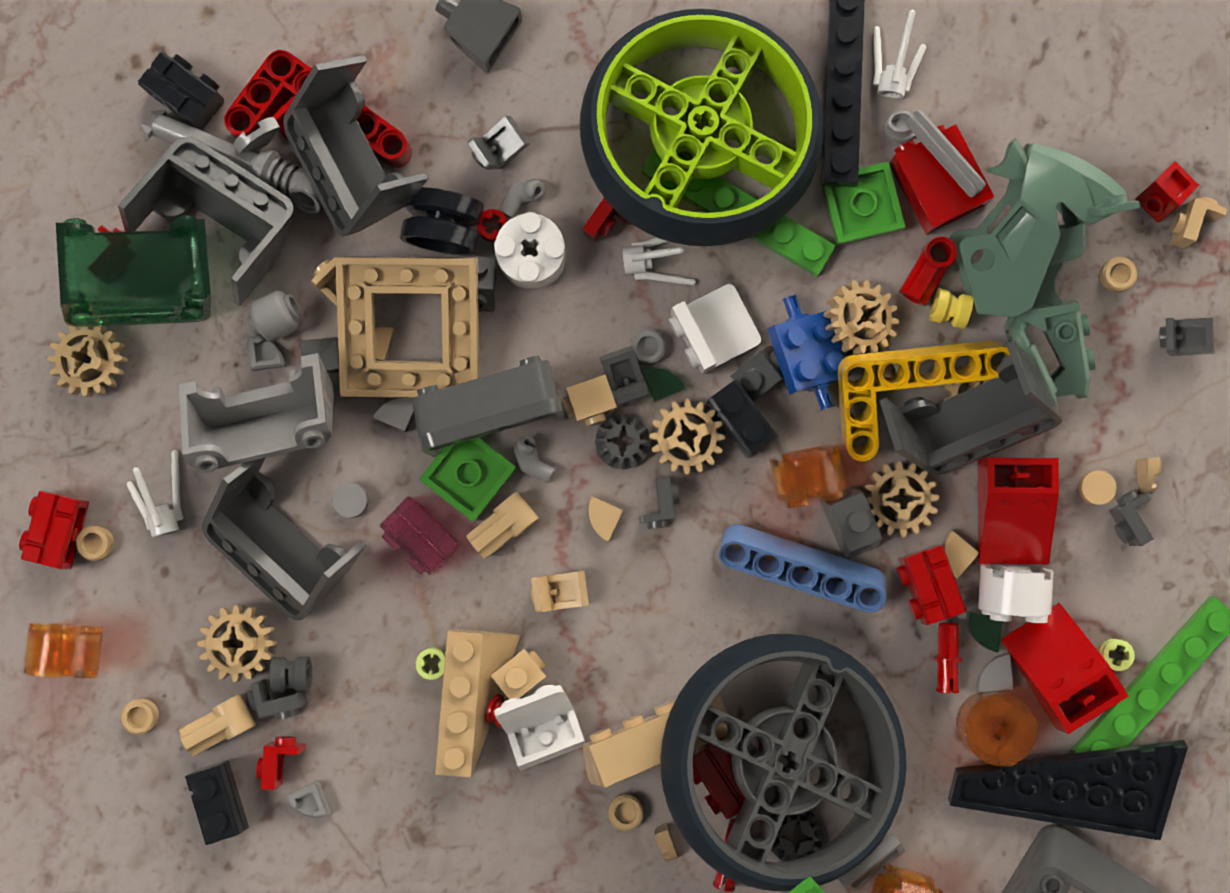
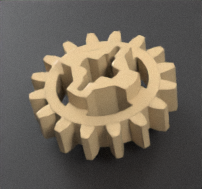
M854 280L834 291L836 296L827 300V304L832 309L824 312V317L831 319V323L825 329L827 331L834 330L835 335L831 340L833 343L840 340L843 342L841 351L846 352L853 348L854 355L875 353L886 348L889 345L887 340L896 336L891 327L899 324V320L893 318L891 313L895 312L898 308L897 306L888 305L887 302L890 300L891 295L888 293L882 296L880 294L881 285L877 284L870 288L869 280H864L860 283Z
M83 321L81 329L75 324H70V334L59 331L57 334L62 340L60 344H50V347L56 350V354L47 357V361L55 363L56 367L51 369L49 373L56 377L61 376L57 385L63 388L69 386L68 393L78 395L81 392L82 396L92 397L94 389L97 394L104 395L106 394L105 385L116 387L117 383L113 379L114 376H124L125 374L119 368V363L128 362V358L119 355V352L125 348V345L120 342H114L118 335L113 331L106 332V326L99 323L93 327L92 323ZM82 339L81 343L74 345L77 341ZM105 349H107V352H108V359H107L106 354H105V352H104ZM86 355L92 357L89 364L84 362ZM102 373L98 378L92 380L95 375Z
M686 399L684 407L679 408V405L674 401L671 403L672 411L670 413L663 408L660 410L659 413L663 418L662 422L658 420H653L652 425L658 429V433L649 434V439L657 441L658 445L654 446L651 451L652 453L661 452L663 456L659 460L660 465L667 461L671 462L670 471L673 473L678 466L683 467L684 475H688L690 467L693 466L698 473H701L703 471L702 463L705 461L712 466L715 462L711 454H721L723 451L716 445V442L725 440V435L717 434L716 431L723 423L722 421L713 423L711 418L714 416L715 411L712 409L704 413L702 411L704 407L703 402H700L696 408L691 407L690 399ZM685 414L694 415L704 423L700 425L688 421ZM673 419L676 429L672 436L664 439L665 427ZM682 425L688 433L694 432L696 434V437L692 440V450L686 442L678 441L682 434ZM710 435L708 449L701 456L699 449L701 439ZM675 449L686 453L689 460L678 459L669 451Z
M897 461L894 463L893 471L885 464L881 466L883 475L875 472L871 473L870 478L874 484L863 486V489L870 493L866 500L870 504L871 512L876 518L875 522L878 528L882 525L886 526L885 535L890 536L897 529L899 537H906L908 528L913 534L920 533L919 523L924 526L931 524L930 520L926 517L927 514H937L938 512L936 508L931 506V501L939 500L940 496L930 492V489L934 488L937 484L936 482H925L924 479L928 474L927 471L915 473L916 464L914 463L909 464L906 470H904L902 462ZM891 478L890 488L884 494H878L883 483ZM908 478L917 484L921 492H916L909 485ZM899 490L901 496L914 498V500L901 504V509L899 503L886 501L888 498L899 495ZM916 505H922L919 513L909 521L911 519L910 512ZM879 507H885L892 514V520L894 521L888 519Z
M234 605L232 613L227 607L219 609L221 618L216 615H210L208 620L212 626L200 628V632L206 635V640L197 642V646L205 647L206 652L199 656L200 660L209 659L211 661L207 668L208 672L216 669L220 670L218 679H226L231 674L232 681L238 682L241 681L242 673L247 680L254 678V668L259 672L265 671L267 667L263 660H271L275 656L268 651L270 646L277 645L276 640L269 639L268 634L272 633L275 628L274 626L265 628L263 623L266 621L267 616L254 617L256 613V608L249 607L245 613H243L242 605ZM229 622L227 624V631L222 636L217 637L221 627ZM248 623L255 629L258 636H255L248 629ZM237 638V640L243 641V647L232 646V639ZM253 650H258L255 658L245 665L248 655ZM217 651H220L226 657V662L221 659Z

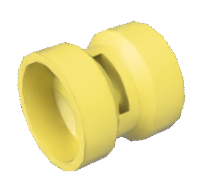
M938 288L931 305L929 321L936 323L950 321L952 327L964 330L971 316L974 303L973 297L965 294L956 297L951 294L950 290Z

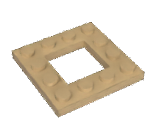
M335 257L340 397L414 398L418 396L417 390L427 386L438 385V389H443L479 378L477 257ZM374 293L441 294L443 361H376Z

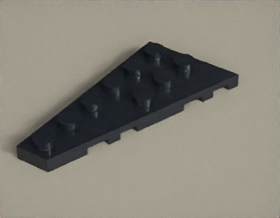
M1184 740L958 767L954 771L948 801L950 806L1161 840L1188 746Z

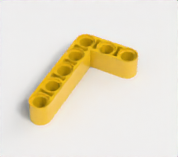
M989 340L856 354L845 357L838 365V386L842 440L850 456L857 461H867L872 459L878 452L879 436L876 392L992 380L999 376L996 371L998 366H991L990 360L998 352H1004V357L1010 355L1007 346L1000 341ZM964 355L969 356L968 365L964 369L955 370L956 360ZM928 359L934 360V367L930 372L925 374L919 373V366L923 361ZM891 363L899 364L897 374L892 377L883 376V371L887 365ZM855 367L864 368V374L859 380H848V373L851 369ZM859 401L866 402V408L861 414L854 415L850 413V408L854 403ZM858 436H868V442L863 447L854 448L852 446L854 439Z

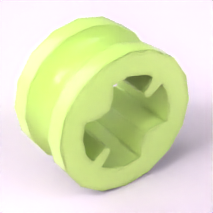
M1108 639L1098 649L1099 653L1114 671L1128 669L1135 659L1132 646L1123 640ZM1117 645H1119L1121 648L1118 651L1123 652L1124 656L1123 659H1117L1114 665L1112 663L1114 659L1109 658V651L1116 650Z
M436 647L422 651L416 659V670L419 675L428 680H435L443 676L445 652ZM427 654H431V658L435 657V655L440 658L441 661L438 663L439 672L434 673L433 669L429 672L425 670L424 666L427 664L425 656Z

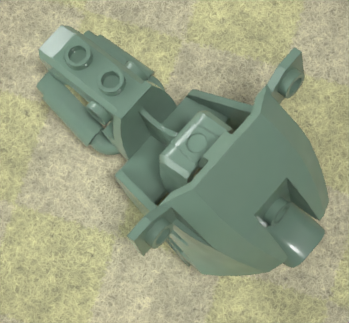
M1014 138L1008 143L1001 163L987 168L986 171L1010 179L1005 195L978 228L958 230L950 236V239L957 248L956 264L965 293L973 297V305L976 306L977 313L1008 317L1004 325V331L1009 342L1013 340L1033 359L1055 403L1058 402L1056 397L1073 394L1078 399L1087 398L1091 380L1089 371L1095 370L1092 349L1086 350L1084 336L1090 335L1088 317L1086 314L1080 315L1079 302L1074 299L1061 300L1055 291V278L1063 262L1079 258L1085 252L1086 223L1093 224L1115 213L1138 209L1140 204L1136 200L1128 201L1127 192L1117 182L1085 160L1067 152L1034 143H1027L1022 148L1017 138ZM1007 204L1012 208L988 234L986 229ZM1056 209L1062 214L1065 224H1058ZM982 249L981 258L977 262L971 263L972 255L977 250ZM1029 324L1043 330L1060 365L1051 375L1036 344L1030 342L1026 335Z

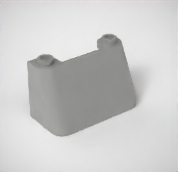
M319 354L301 356L302 367L299 372H296L295 369L288 371L289 382L225 396L220 387L213 388V393L204 392L199 389L197 381L179 384L182 456L187 463L199 472L208 473L218 468L305 448H318L326 443L332 434L334 392L332 381Z

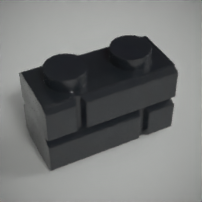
M160 52L152 62L150 69H147L138 80V85L191 126L203 131L212 119V115H215L224 103V98L217 92L220 86L205 74L198 78L190 72L193 66L178 54L171 58L166 53Z
M737 379L714 394L706 402L709 408L715 411L714 415L717 419L722 421V426L733 441L739 444L738 448L746 458L778 436Z
M229 760L196 770L185 776L189 791L193 792L191 798L205 845L234 837L249 828Z

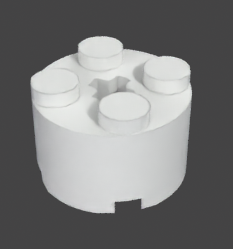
M527 212L510 219L500 229L494 244L495 255L502 273L512 284L525 289H540L551 285L559 278L566 261V249L561 231L550 219L533 212ZM527 247L531 249L536 247L538 255L533 257L529 254L525 257L524 250Z
M990 564V568L981 565L978 609L982 610V614L990 615V619L995 621H1012L1013 615L1026 617L1025 621L1047 623L1048 615H1051L1054 571L1040 568L1039 573H1032L1029 566Z

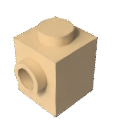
M606 374L567 387L568 397L562 398L568 417L576 416L578 424L585 422L586 427L606 421V414L617 411Z

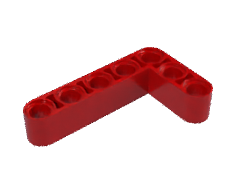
M273 51L267 56L224 116L226 129L236 139L243 132L245 135H249L259 129V121L273 117L280 107L287 103L290 97L297 95L312 68L288 51ZM284 65H291V70L288 74L284 76L277 75L279 68ZM271 92L268 101L257 103L260 94ZM364 105L357 122L360 127L365 123L375 124L373 131L365 135L375 156L393 168L405 166L412 156V149L405 135ZM250 119V125L247 129L237 131V126L241 120ZM391 143H402V149L397 154L389 155L386 153L387 147Z

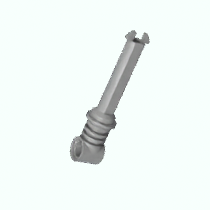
M165 110L151 111V117L155 119L152 127L141 124V129L148 139L153 135L171 144L182 137H193L200 140L289 197L298 209L306 213L316 214L322 207L303 167L280 158L277 151H263L259 154L248 151L239 154L233 143L167 116Z

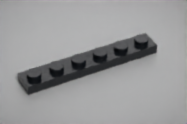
M829 0L822 186L857 187L865 0Z

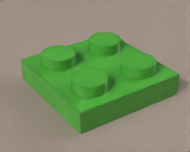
M889 161L859 168L857 187L822 186L837 246L902 231L906 228Z
M480 438L444 447L419 480L472 522H475L517 467Z

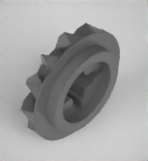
M627 414L611 416L599 426L595 438L597 453L602 461L610 467L616 469L633 468L639 465L649 452L650 439L648 429L636 417ZM622 427H625L627 438L638 441V444L627 445L624 457L620 456L621 451H619L617 444L607 442L608 439L618 438L620 432H622Z
M809 810L801 814L785 816L771 848L772 852L779 860L790 861L806 857L820 850L825 840L822 824ZM797 821L800 832L810 838L799 840L798 846L794 850L791 839L781 836V834L793 833Z

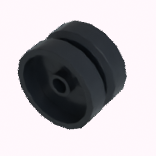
M422 187L406 206V210L414 216L403 220L400 239L409 245L433 252L459 256L474 255L478 234L470 227L481 224L484 204L475 198L457 192Z

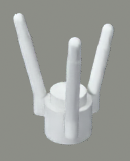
M910 10L908 13L896 64L887 65L885 71H882L880 27L876 26L873 29L875 74L872 85L878 87L877 93L883 97L902 99L905 93L910 92L912 79L926 50L925 44L920 45L906 74L907 69L903 65L916 14L914 10Z
M657 237L644 242L632 243L630 247H623L625 274H634L635 280L648 279L691 286L696 284L695 279L646 272V269H653L652 258L682 254L684 252L683 247L651 251L650 247L669 242Z
M173 450L171 453L172 510L169 509L168 504L155 507L138 467L133 468V474L143 500L133 482L129 481L126 484L145 521L147 530H150L152 538L179 530L177 521L184 519L181 510L179 456L177 450Z

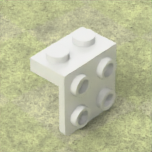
M726 284L687 305L683 301L671 309L672 318L668 319L671 328L677 338L683 337L688 346L684 351L693 369L698 367L702 374L757 347L761 343V336L736 288L732 284Z
M546 685L540 687L535 691V694L528 697L509 699L494 711L497 721L508 735L517 766L521 771L579 749L586 743L574 707L560 685Z

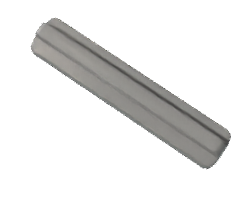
M919 109L913 112L905 122L908 128L969 197L976 196L986 186L985 181L922 110Z

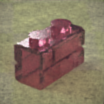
M412 496L406 497L380 524V527L385 531L381 537L394 550L397 551L401 547L410 556L406 560L407 563L420 575L425 571L429 575H433L462 545Z

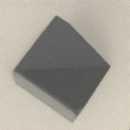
M338 337L300 341L302 356L318 353L328 374L339 372Z

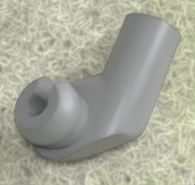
M535 178L513 183L499 211L508 218H514L521 204L536 201L545 195L544 184Z
M531 436L520 437L514 447L519 469L528 475L549 483L555 468L539 461L536 441Z

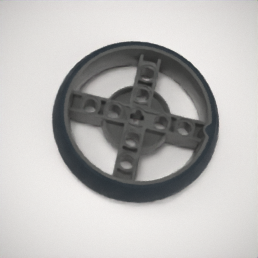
M796 634L757 636L741 641L713 656L694 673L679 693L670 711L662 738L660 755L662 786L667 806L676 826L694 852L709 866L729 879L748 887L788 892L809 876L819 886L838 879L863 862L880 844L890 829L902 800L906 778V748L900 721L892 702L881 684L863 664L838 647L812 637ZM775 661L803 663L785 706L767 709L755 715L746 723L710 706L716 695L729 682L755 666ZM814 685L817 689V699L811 704L808 700V691ZM840 685L848 692L856 704L867 732L870 758L867 781L837 767V751L834 741L823 726ZM801 719L804 728L802 733L796 737L793 727L795 722ZM724 721L727 725V734L723 739L718 740L715 730L717 725ZM756 737L759 744L758 750L753 755H750L747 745L751 738ZM696 738L731 755L732 773L738 788L745 797L726 842L718 836L709 824L696 795L693 780V752ZM781 755H784V758L788 760L786 767L779 762ZM818 767L820 779L813 785L810 776L812 771ZM846 783H849L851 788L850 794L846 799H843L842 788ZM773 786L775 798L767 804L764 795L766 790ZM823 799L854 814L842 832L820 850L800 859L781 862L766 861L785 816L806 812L817 806ZM759 820L761 830L756 837L752 838L750 836V827L753 822Z

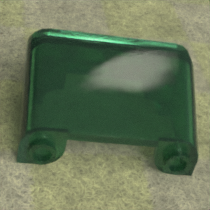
M179 216L174 222L169 224L168 231L95 233V228L79 218L67 219L63 223H56L60 305L64 322L67 325L74 327L188 323L204 321L211 316V290L205 219H197L193 216Z

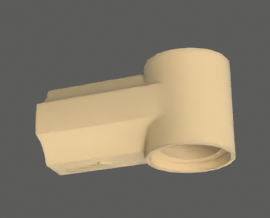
M518 491L499 504L489 518L466 535L471 545L484 559L491 556L513 536L516 538L539 519Z
M241 694L212 708L213 712L202 718L200 717L179 730L181 741L185 749L192 756L205 751L226 738L230 740L257 725Z

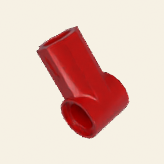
M944 236L930 240L922 248L919 258L898 292L911 302L925 307L949 265L956 258L957 248L955 243L950 238ZM939 246L944 249L946 253L945 262L939 263L932 259L930 255L931 247Z

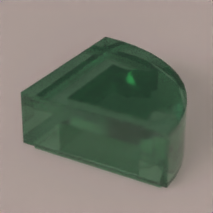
M654 367L641 370L653 403L686 389L682 381L667 370Z
M967 612V626L974 640L985 649L998 653L1003 621L991 620L990 615Z

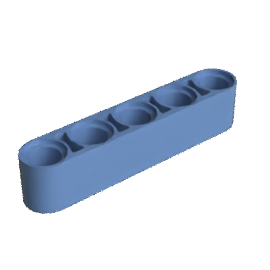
M730 525L723 532L719 558L725 566L863 612H877L885 605L886 578L876 568L744 525ZM738 544L743 548L736 549L731 547L730 545ZM765 555H771V556L776 557V559H772V560H771V559H767V558H765V557H763V556H765ZM805 566L808 567L809 570H800L797 567ZM839 577V578H841V579H843V580H841V581H834V580H832V579H830V578ZM873 588V589H875L876 591L868 592V591H865L864 589Z

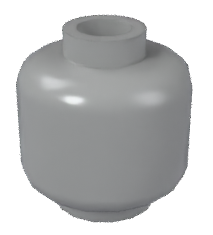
M273 291L252 302L250 306L251 316L247 318V322L255 336L262 335L267 341L273 342L298 330L299 320L302 319V312L291 294L285 295L281 291Z

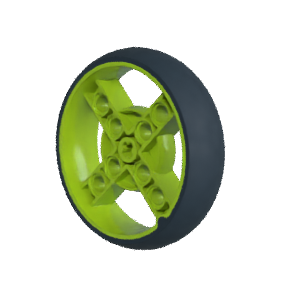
M685 9L654 17L638 25L620 38L606 52L596 66L583 97L580 112V139L587 167L598 190L615 211L628 222L650 235L672 243L688 246H718L738 242L766 230L778 222L800 200L810 185L820 160L823 143V114L817 89L804 63L795 51L773 31L756 21L735 13L716 9ZM699 47L724 51L711 76H691L681 79L671 86L635 68L647 59L675 49ZM755 67L763 71L776 84L790 107L796 131L795 151L754 130L750 107L741 92ZM727 68H737L741 73L732 74L727 71ZM641 91L647 94L648 97L638 99L632 94ZM719 95L725 99V102L717 103L710 97ZM609 103L650 124L651 139L662 162L645 192L641 191L625 176L613 157L606 131ZM671 107L675 108L679 113L668 115L663 109ZM701 124L707 125L702 130L697 128L700 127ZM728 139L736 140L740 147H729L725 141ZM688 152L694 159L685 161L679 158L677 154ZM756 156H766L770 159L771 163L762 164L757 161ZM732 168L772 188L770 192L757 201L725 212L700 213L677 209L693 178H715L727 173ZM667 180L673 181L677 188L667 190L660 183Z

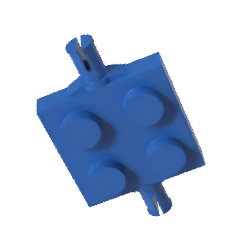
M797 295L786 297L782 300L784 301L789 319L767 328L789 395L800 391H815L821 411L834 407L835 405L828 386L838 380V365L845 358V355L841 351L840 341L835 343L831 341L835 335L834 330L827 331L825 329L831 323V319L824 317V312L813 315L802 314Z

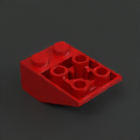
M987 457L978 460V564L1049 565L1059 498V458Z
M1059 602L1052 606L1051 615H1048L1047 623L1026 622L1000 638V641L1010 654V657L1054 727L1059 731L1070 734L1129 697L1110 665Z

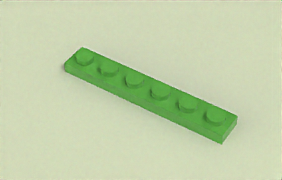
M655 149L641 170V174L651 180L662 162ZM679 153L677 154L682 160H690ZM720 177L710 179L693 178L682 197L707 213L738 209L758 200ZM667 180L660 183L668 190L677 188L673 181ZM785 215L766 230L750 237L815 277L819 275L836 246Z
M1209 596L1127 686L1125 691L1129 697L1106 710L1070 750L1074 753L1127 747L1230 634V610L1216 597Z

